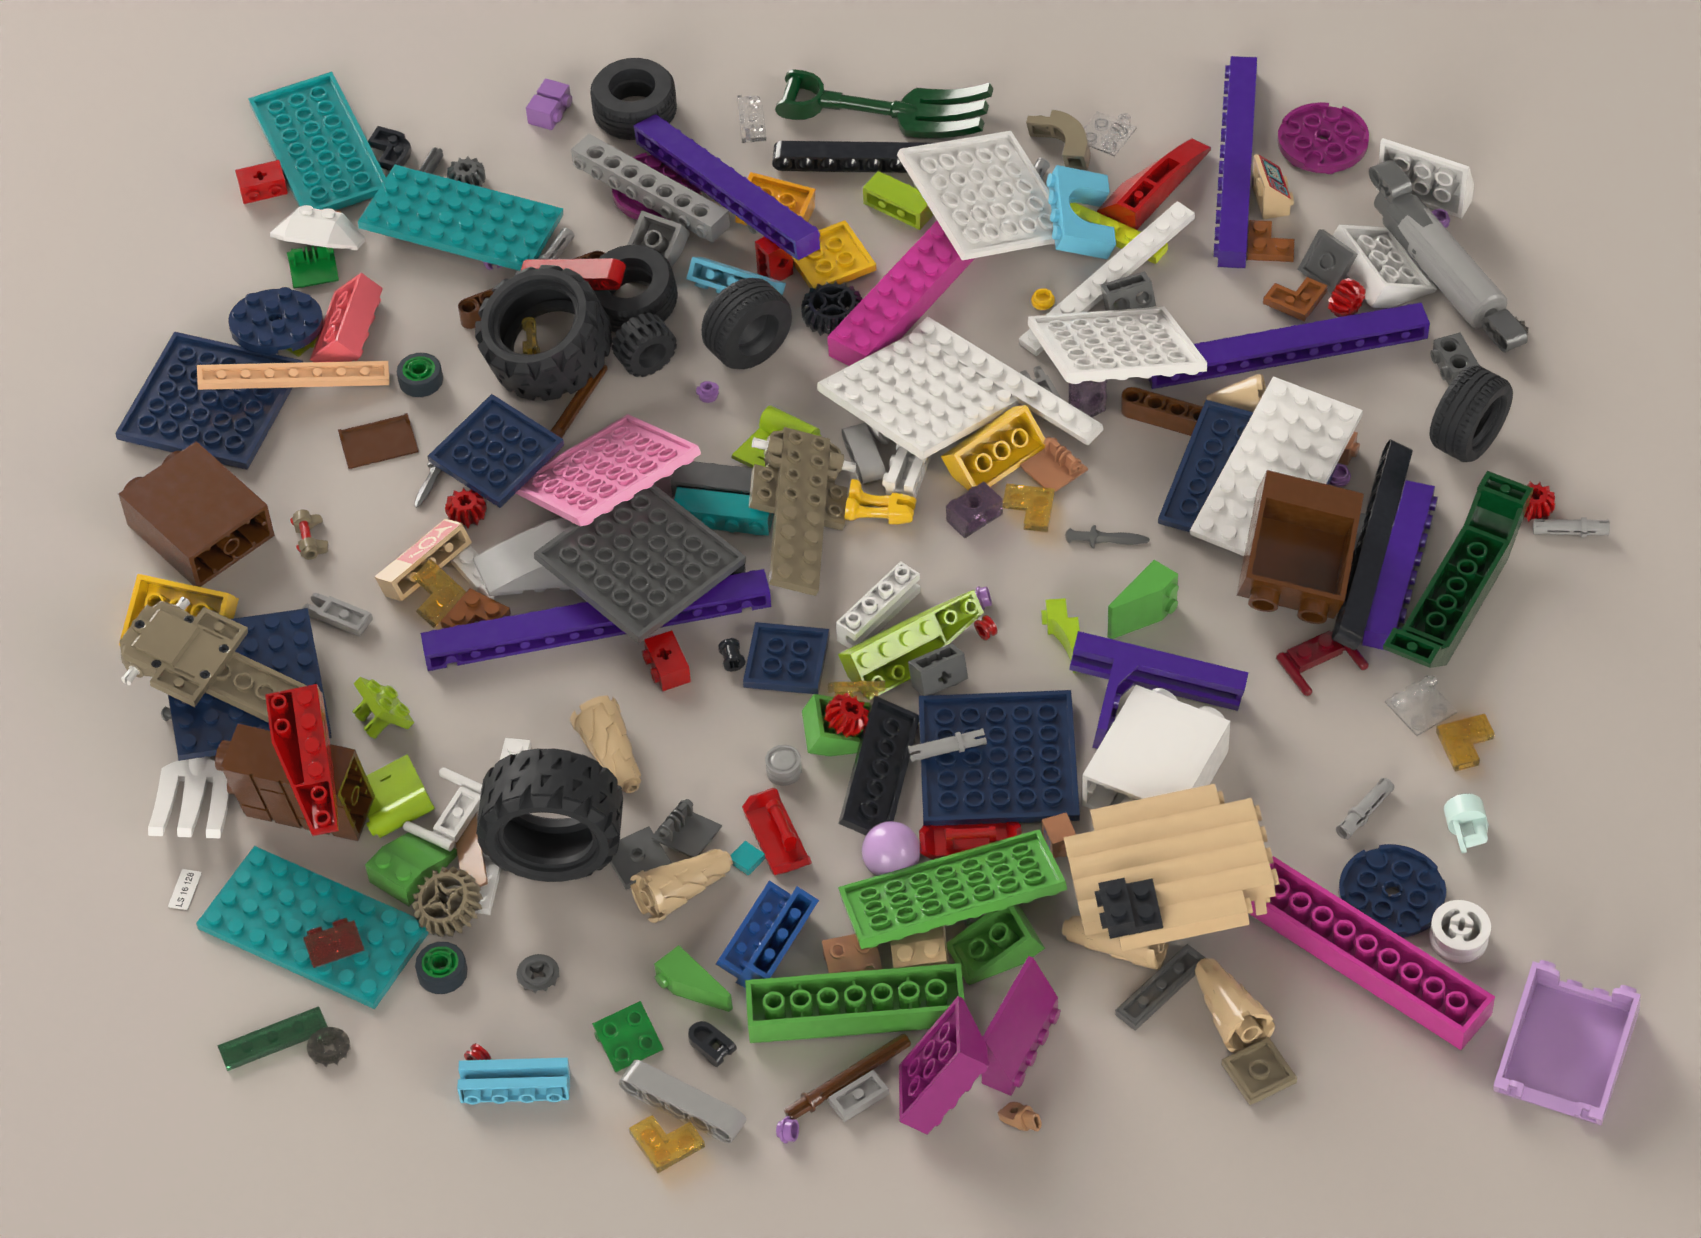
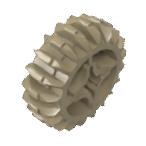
M453 866L450 870L442 867L440 873L432 870L433 877H424L425 884L417 885L420 892L413 894L416 900L412 904L413 909L416 911L414 913L415 918L419 920L421 927L426 926V930L430 934L434 935L436 933L440 937H444L447 934L453 937L455 930L463 934V926L471 927L469 921L472 918L478 919L475 911L482 909L481 904L478 903L483 900L482 895L479 893L481 887L476 883V879L465 870H458ZM450 886H460L458 888L453 887L451 889H447V887ZM438 915L440 917L443 915H448V917L445 918H434Z

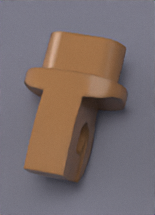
M1010 1102L997 1112L1002 1122L1016 1127L1018 1130L1028 1131L1032 1129L1039 1131L1042 1126L1039 1114L1035 1113L1031 1106H1023L1019 1102Z

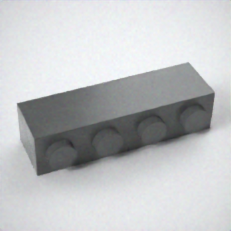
M693 461L674 470L670 481L672 497H675L677 487L750 495L753 468Z

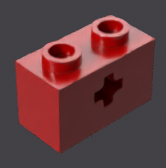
M279 160L235 170L243 204L288 194Z
M765 236L755 241L758 275L778 281L793 275L794 259L790 254Z
M672 630L644 639L645 650H642L644 662L646 665H651L650 673L654 683H659L662 691L691 682L689 665Z

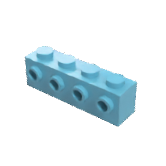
M692 257L686 278L695 282L697 287L708 289V287L716 288V293H720L732 283L746 278H761L770 283L782 296L786 285L784 282L703 257Z

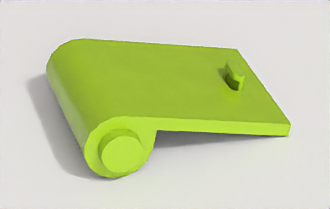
M769 405L760 417L759 429L732 454V459L751 468L755 464L766 467L764 450L751 447L752 440L756 437L767 441L768 436L772 432L781 431L784 427L821 437L822 435L819 428Z
M408 754L367 775L375 795L368 814L370 821L366 823L372 836L378 835L379 838H382L403 827L406 821L412 822L435 809Z

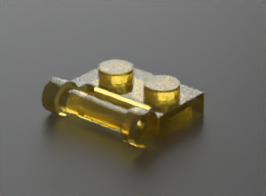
M526 317L522 320V328L526 332L527 341H522L523 354H539L541 352L537 340L536 320L532 317Z

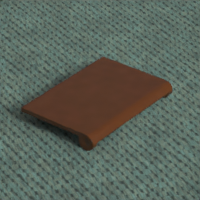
M408 413L344 430L338 429L348 469L419 452Z

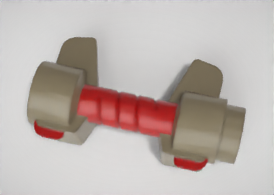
M305 509L296 511L290 521L294 525L296 533H301L302 540L298 541V545H296L301 557L311 560L316 558L318 554L327 553L328 541L314 539L310 533L314 526L323 523L321 515H310L309 511Z

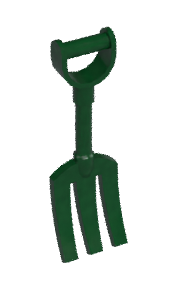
M792 69L785 75V82L787 84L782 100L776 104L775 111L780 117L792 120L813 118L823 108L834 110L848 109L888 115L897 119L898 126L904 136L949 138L983 131L985 123L978 116L987 114L989 105L983 99L992 97L994 88L990 83L959 89L915 88L907 93L901 101L895 100L890 102L843 95V92L824 90L822 80L814 73ZM799 89H805L816 94L810 100L796 101Z

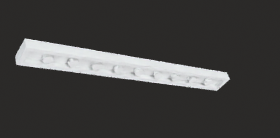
M1178 201L1174 203L1046 315L1088 312L1103 299L1101 284L1131 275L1195 219V212ZM1031 329L1019 338V345L1035 356L1044 350Z
M927 316L912 331V333L921 334L927 342L938 345L941 351L947 355L955 356L958 362L964 366L974 368L981 377L991 379L998 388L1008 390L1011 396L1018 400V403L1027 405L1029 410L1087 446L1104 430L1100 422Z

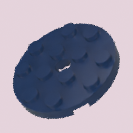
M282 287L280 289H268L247 294L245 298L232 308L228 324L233 340L241 347L261 354H278V350L291 348L292 351H295L316 339L322 330L323 316L320 305L309 294L291 290L289 287Z
M1383 844L1379 845V848L1366 852L1362 850L1347 862L1340 876L1338 893L1340 899L1400 937L1406 938L1417 935L1431 927L1434 912L1445 903L1446 884L1437 870L1438 866L1425 854L1407 846ZM1393 887L1396 888L1399 891V893L1394 895L1391 894V896H1388V893L1385 890L1387 888Z

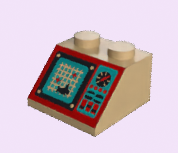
M1259 154L1254 155L1252 189L1263 220L1289 216L1290 206L1294 205V198L1292 192H1288L1287 177L1282 175L1279 166Z

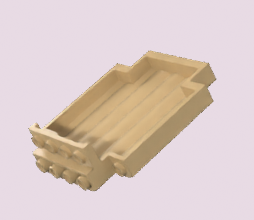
M1215 784L1092 809L1090 813L1094 831L1063 837L1085 936L1108 931V928L1102 929L1099 913L1104 912L1103 906L1097 907L1094 891H1099L1098 883L1125 878L1127 884L1153 878L1163 928L1119 937L1122 951L1250 925L1248 914L1253 913L1251 901H1254L1257 916L1267 914L1266 903L1270 902V897L1276 896L1275 885H1279L1276 869H1271L1269 865L1273 863L1271 849L1264 846V842H1268L1265 826L1260 827L1258 821H1262L1259 805L1254 806L1252 798L1225 803L1223 792L1217 791Z

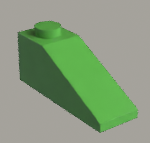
M679 945L654 963L656 982L661 988H667L673 995L727 1012L733 1009L731 994Z

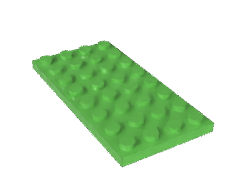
M1039 829L840 886L838 889L861 949L873 948L892 940H901L906 936L916 933H925L940 926L953 925L958 921L968 918H977L982 914L992 911L1005 910L1016 904L1029 903L1034 899L1044 896H1053L1067 890V885Z

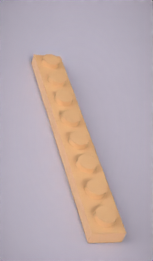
M388 361L197 365L198 390L389 385L390 381Z

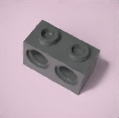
M1145 271L1100 285L1106 311L1156 306L1152 281Z
M1461 332L1434 339L1433 350L1430 351L1431 359L1434 364L1437 363L1441 377L1444 381H1447L1448 385L1465 368L1476 365L1480 366Z

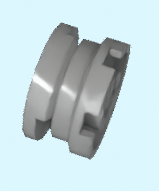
M778 745L767 752L765 757L766 773L771 782L776 785L786 786L795 783L800 778V773H802L801 755L797 749L789 745Z

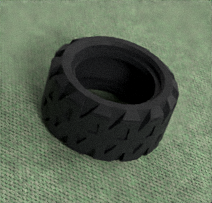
M540 265L539 269L528 267L517 271L515 276L510 279L505 278L492 289L493 294L491 297L485 298L478 312L481 321H476L475 338L479 343L477 346L500 384L509 392L514 390L518 397L533 401L536 397H541L543 401L560 399L562 394L567 392L573 394L586 386L587 380L590 377L593 379L596 377L605 364V357L609 356L612 345L610 319L590 284L580 274L571 269L565 268L563 270L560 266ZM556 311L575 315L573 325L567 336L552 349L532 355L514 352V345L519 333L533 319Z
M537 748L508 755L499 760L494 767L490 768L483 779L476 830L478 843L483 853L489 856L494 864L520 877L544 882H563L590 876L595 870H602L612 861L613 855L618 851L623 808L622 788L618 785L617 778L608 768H603L598 761L583 754L555 748ZM530 813H554L571 818H545Z

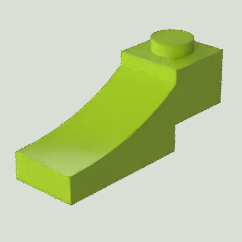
M1066 598L1046 599L1045 610H1041L1042 625H1047L1048 635L1053 634L1060 641L1071 662L1077 634L1080 631L1078 617L1068 618Z

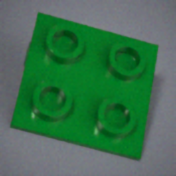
M311 245V251H308L307 246H304L305 252H303L302 248L291 249V251L287 252L293 289L339 281L334 249L316 246L317 250H315L314 245Z
M641 1001L592 1023L596 1031L594 1033L598 1043L601 1042L615 1073L630 1066L634 1060L641 1061L664 1050Z

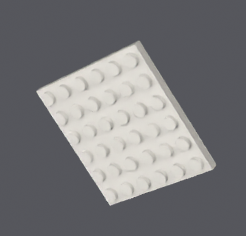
M1012 131L899 150L898 158L961 260L1055 243V240L1052 238L1053 222L1050 221L1051 204L1048 203L1049 190Z
M1164 306L1028 317L1029 328L1065 381L1071 384H1079L1082 381L1090 380L1094 382H1103L1106 379L1127 380L1129 377L1151 378L1154 375L1171 377L1179 373L1195 375L1198 372L1207 371V361Z
M914 332L821 380L817 384V391L921 460L990 423L1010 408L1019 406L1018 400L1012 397L1008 390L998 388L991 379L981 377L974 368L964 366L958 362L955 356L944 353L938 345L929 343L923 339L921 334Z

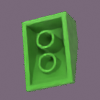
M1153 560L1109 604L1107 637L1110 639L1117 638L1162 621L1168 614H1172L1178 606V573Z
M814 694L802 710L807 751L810 754L832 757L857 753L863 729L856 736L849 735L846 738L842 732L837 734L835 728H829L830 722L824 719L826 716V706L834 697ZM865 702V709H869L870 702Z
M408 832L382 846L365 864L369 882L410 907L415 901L413 894L420 892L417 885L425 884L424 877H433L432 870L440 873L442 867L446 868L457 857V849L453 847L451 851H448Z
M1017 904L1005 910H996L985 914L947 942V949L955 963H961L962 976L968 985L1025 963L1028 956L1034 957L1045 949L1024 911Z

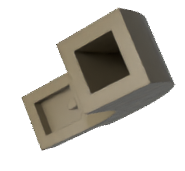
M1052 110L1050 117L1028 115L1026 124L1030 136L1056 138L1063 141L1065 145L1062 157L1065 167L1088 170L1091 157L1090 147L1085 130L1076 118L1058 110Z

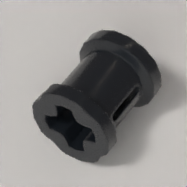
M730 638L721 641L718 645V650L724 658V669L733 672L743 668L746 661L744 656L740 654L739 640Z

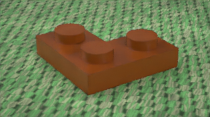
M1249 220L1247 260L1294 262L1295 239L1271 238L1272 221Z
M1306 277L1296 291L1274 283L1263 297V304L1305 322L1327 293L1328 285Z
M469 588L441 620L442 628H450L456 625L475 623L476 621L510 616L511 611L509 607Z

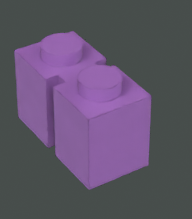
M545 78L536 91L537 95L534 94L526 106L528 124L553 130L557 122L561 121L566 108L571 106L572 95L570 94L568 84Z

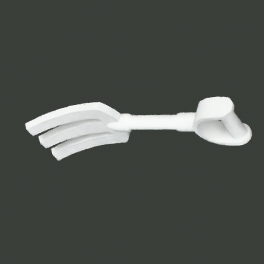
M210 756L175 761L161 768L157 797L148 826V836H163L172 812L179 781H185L177 836L192 837L203 804L207 782H212L213 787L206 826V838H221L230 794L227 792V779L222 771L216 770L215 761L211 760Z

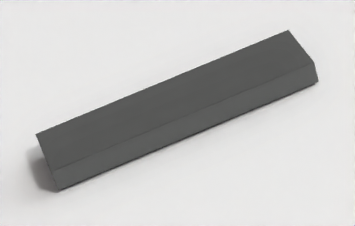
M1186 944L1115 1010V1015L1136 1031L1195 976L1197 963L1205 957Z

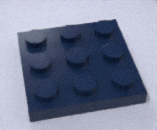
M755 622L743 678V688L819 694L830 636L829 629Z

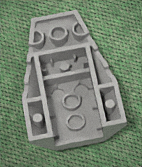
M558 515L474 557V564L489 596L523 594V590H534L535 593L545 592V589L560 588V591L570 590L565 583L534 559V552L574 523Z

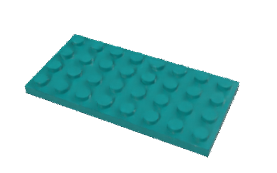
M333 72L248 98L250 107L276 160L280 161L283 175L299 207L308 205L312 206L313 209L338 210L375 196L386 177Z
M394 165L358 220V228L520 271L523 261L538 259L564 213L563 208Z
M257 846L251 849L196 922L197 928L203 932L372 1009L378 1006L429 934L426 926L421 927L419 920L414 916Z

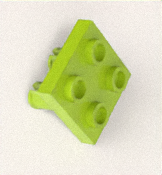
M359 677L353 683L363 697L362 702L352 711L355 717L365 722L372 712L375 715L370 723L364 727V730L367 731L366 733L371 738L376 739L389 724L409 729L415 723L409 715L410 710L397 698L398 693L393 687L389 685L383 686L374 679L367 680Z

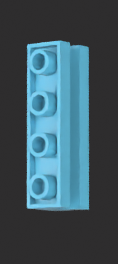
M568 1058L459 1061L458 1071L460 1079H458L457 1090L460 1103L474 1105L481 1102L503 1104L515 1101L531 1103L533 1101L559 1102L561 1100H569L570 1067Z

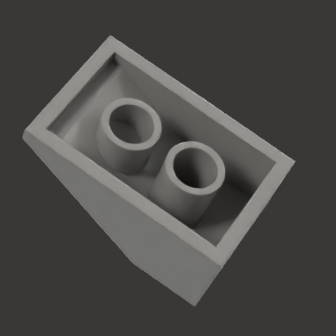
M641 211L627 245H642L653 248L663 254L671 267H673L682 254L690 232L682 224ZM635 281V282H637V283H640V284H643V285H646V286H650L649 283L642 282V281Z

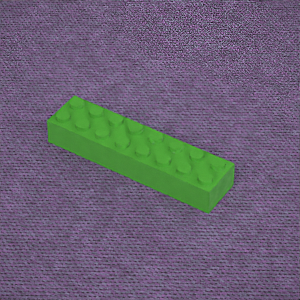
M961 963L745 980L750 1043L930 1029L958 996L964 999Z

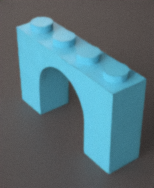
M1056 165L1046 181L1050 193L1048 203L1051 204L1050 221L1053 222L1052 238L1055 240L1056 250L1108 259L1116 246L1114 227L1087 222L1076 215L1070 206V203H1082L1100 207L1110 193L1108 175Z

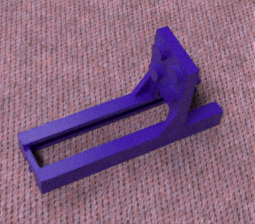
M1080 631L1077 634L1069 668L1071 671L1108 679L1092 746L1095 749L1099 748L1115 721L1120 698L1135 685L1149 690L1155 688L1165 689L1174 696L1238 711L1249 672Z

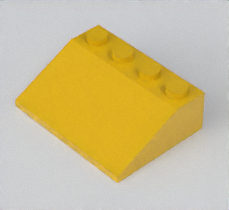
M137 574L121 638L146 605L153 607L160 601L176 605L180 598L184 597L190 601L185 611L195 617L205 607L224 617L233 619L239 598L226 592Z

